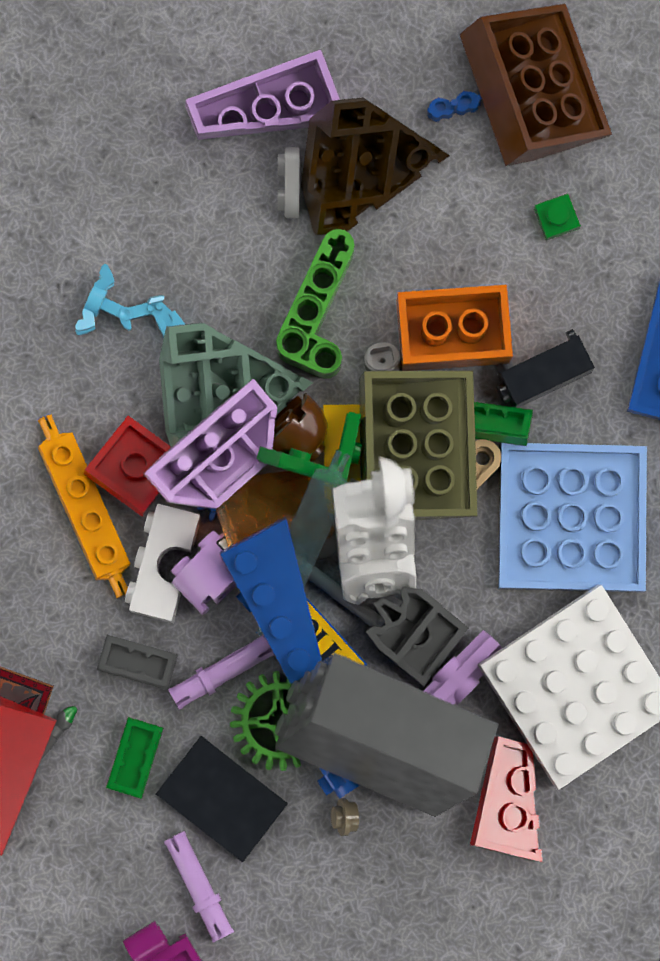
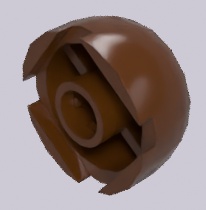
M307 393L303 394V399L299 396L294 397L276 415L272 450L289 454L290 448L312 454L310 458L312 462L325 449V445L322 442L327 435L328 423L323 410Z

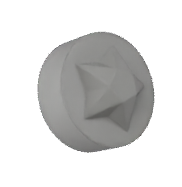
M376 343L370 346L364 355L366 371L400 370V353L392 344Z

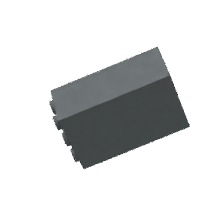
M334 652L323 662L319 661L311 672L306 671L301 680H295L291 685L286 699L290 702L287 715L283 714L275 729V735L279 736L275 749L436 817L478 793L498 724Z

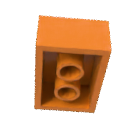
M507 284L398 292L396 304L402 371L486 366L499 363L510 364L513 351Z

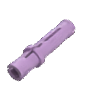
M263 634L253 642L205 669L202 667L195 670L197 674L169 688L168 691L180 710L207 693L209 696L216 692L215 688L254 667L263 660L274 656V653Z
M184 831L164 841V844L167 846L195 903V906H193L195 914L200 913L212 938V942H215L233 933L234 930L231 928L219 904L222 900L220 895H215Z

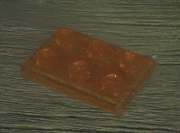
M291 471L254 475L223 504L216 508L228 547L284 517L287 518L293 543L331 538L335 532L318 480Z

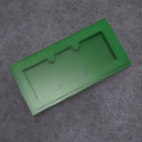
M474 402L475 439L527 446L533 410Z
M349 412L346 415L334 468L338 471L334 482H331L333 488L346 484L351 463L358 465L363 443L356 442L362 414Z
M260 446L256 458L259 459V462L328 483L334 482L338 471L311 462L312 454L290 448L289 454H285Z
M130 717L127 718L106 786L107 789L140 799L143 798L163 733V727Z

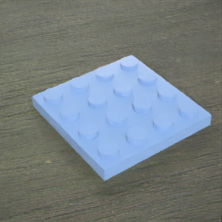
M501 443L498 589L589 591L596 585H602L605 591L645 592L647 446L527 443V446Z

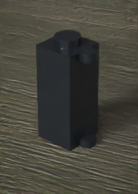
M571 329L566 332L568 341L505 370L502 363L495 365L494 367L500 381L496 385V389L503 403L507 404L510 402L512 407L519 408L591 374L595 367L579 335L577 336L575 331Z

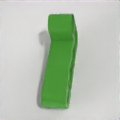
M341 229L332 230L323 238L276 340L277 353L284 362L322 379L332 378L337 375L342 364V355L338 346L317 336L354 255V239L351 234ZM341 242L344 244V251L338 253L334 266L329 263L332 258V246H337ZM322 273L328 274L333 279V283L328 288H318L313 283L315 276ZM313 306L318 311V315L311 321H305L298 315L301 307ZM298 338L303 344L302 349L297 353H288L282 347L286 339ZM324 352L332 354L336 359L335 364L326 369L321 368L315 362L316 357Z

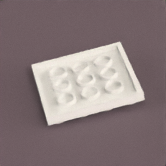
M596 585L478 664V667L550 781L558 790L660 722V677L602 585Z

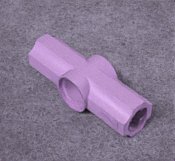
M483 630L457 657L453 656L431 679L433 682L423 692L453 705L455 703L458 705L480 683L479 679L483 676V673L478 664L502 649V647L492 636Z

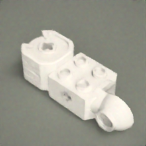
M379 457L380 471L371 472V480L347 483L333 488L337 554L343 599L360 605L367 598H380L390 595L402 600L401 590L403 587L416 588L414 515L412 507L414 493L410 468L401 469L395 462Z

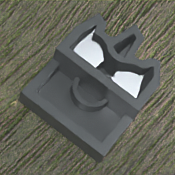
M403 587L401 590L402 603L400 606L386 598H380L373 602V605L384 618L385 623L381 627L372 626L366 632L384 655L420 684L425 685L469 627L447 611L443 605L423 589Z

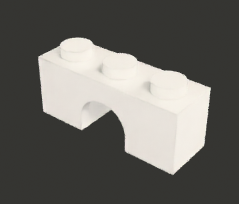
M157 504L155 512H148L144 526V532L149 533L146 547L139 546L134 567L140 568L136 583L130 581L125 597V603L130 604L129 611L131 613L174 623L181 592L172 583L165 581L160 576L159 563L162 557L172 550L193 552L201 522L200 514Z

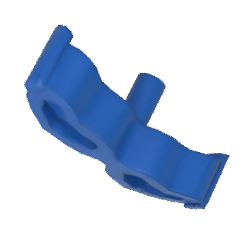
M463 91L451 102L438 97L430 103L427 116L429 119L431 118L433 121L439 122L441 119H450L455 113L458 115H464L468 112L474 113L481 105V96L471 91Z

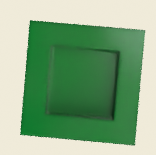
M568 193L534 206V211L546 241L578 230L581 227Z

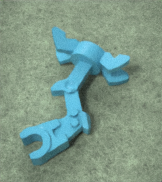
M103 264L99 272L100 279L95 282L82 311L83 319L77 321L75 329L77 335L87 334L95 330L94 317L98 316L100 310L119 318L122 326L128 331L132 329L130 320L152 315L163 338L167 326L184 325L185 323L175 310L172 312L162 303L165 297L162 295L150 297L147 303L132 307H124L107 299V290L115 286V281L108 265Z

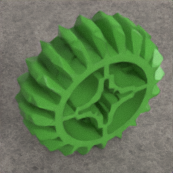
M274 671V683L268 684L265 675L261 674L259 675V681L262 687L256 689L250 681L246 684L248 690L252 692L249 698L242 693L237 694V699L244 702L245 705L243 709L237 706L231 708L232 713L242 716L241 721H231L230 727H242L243 733L235 735L233 740L234 742L247 740L248 744L240 751L243 755L248 754L252 748L257 752L252 758V763L258 764L261 757L265 756L268 758L265 764L266 769L271 770L273 760L276 759L280 760V770L286 771V759L292 758L296 768L301 766L300 760L280 750L273 752L263 748L255 741L250 729L265 728L271 730L275 735V725H270L269 723L261 724L260 722L270 719V716H274L273 713L277 711L278 701L280 702L281 711L287 715L288 710L284 705L283 690L289 691L292 684H290L288 678L286 682H280L279 671ZM272 691L273 705L271 711L264 716L249 718L255 702L264 694ZM275 735L276 744L279 738L277 735Z

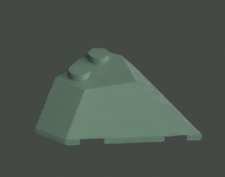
M205 323L166 327L159 365L165 432L171 447L252 379L258 383L277 406V414L286 407V403L300 391L303 392L313 383L238 341L225 336Z

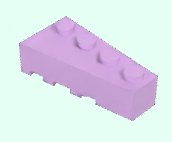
M318 50L186 99L185 107L198 140L308 128L309 119L330 101L340 99L322 51Z

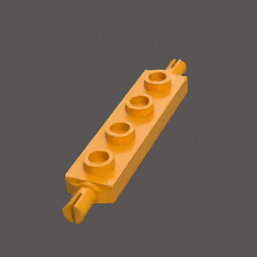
M47 415L46 420L45 417H42L38 420V423L43 430L46 440L38 447L40 455L95 579H108L116 599L121 598L123 595H126L128 589L122 573L131 563L95 482L84 475V469L87 467V464L73 432L60 434L52 415Z

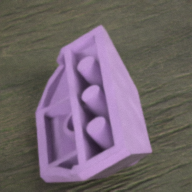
M252 379L173 445L143 474L169 503L212 509L218 508L267 465L266 463L259 462V459L256 458L260 446L268 449L273 447L277 406L258 383Z

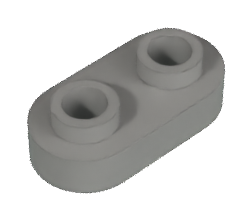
M285 147V154H278V176H285V189H278V211H285V218H299L300 147Z

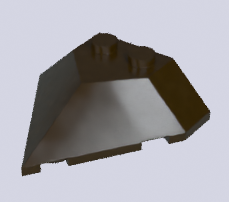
M364 97L330 101L309 119L301 186L313 233L317 236L327 234L336 229L349 231L358 224L356 219L358 215L370 206H373L376 210L422 177L419 171L426 168L432 160L435 159L439 164L450 155Z

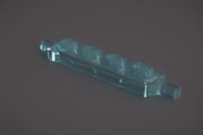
M337 449L328 469H315L289 528L304 587L335 519L333 488L349 483L341 475L351 455L344 453L339 466H337L342 451ZM258 627L255 633L261 636L263 632Z

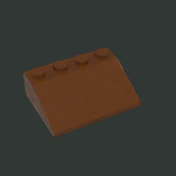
M566 4L481 16L459 34L505 166L535 161L612 135Z

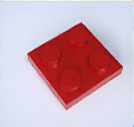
M127 416L84 469V475L143 517L160 495L159 491L143 473L167 452L171 446L130 416Z

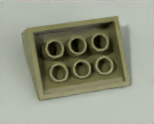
M364 371L359 378L360 414H362L360 419V441L363 443L361 449V481L371 480V472L380 471L379 457L386 458L395 462L401 469L410 468L414 493V503H412L414 521L477 517L473 371Z

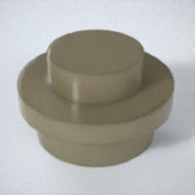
M345 798L339 799L337 805L331 809V824L333 829H338L340 836H348L350 832H356L359 826L356 802H348Z

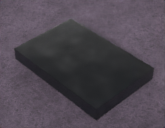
M203 736L198 738L156 793L158 797L241 862H244L288 804Z

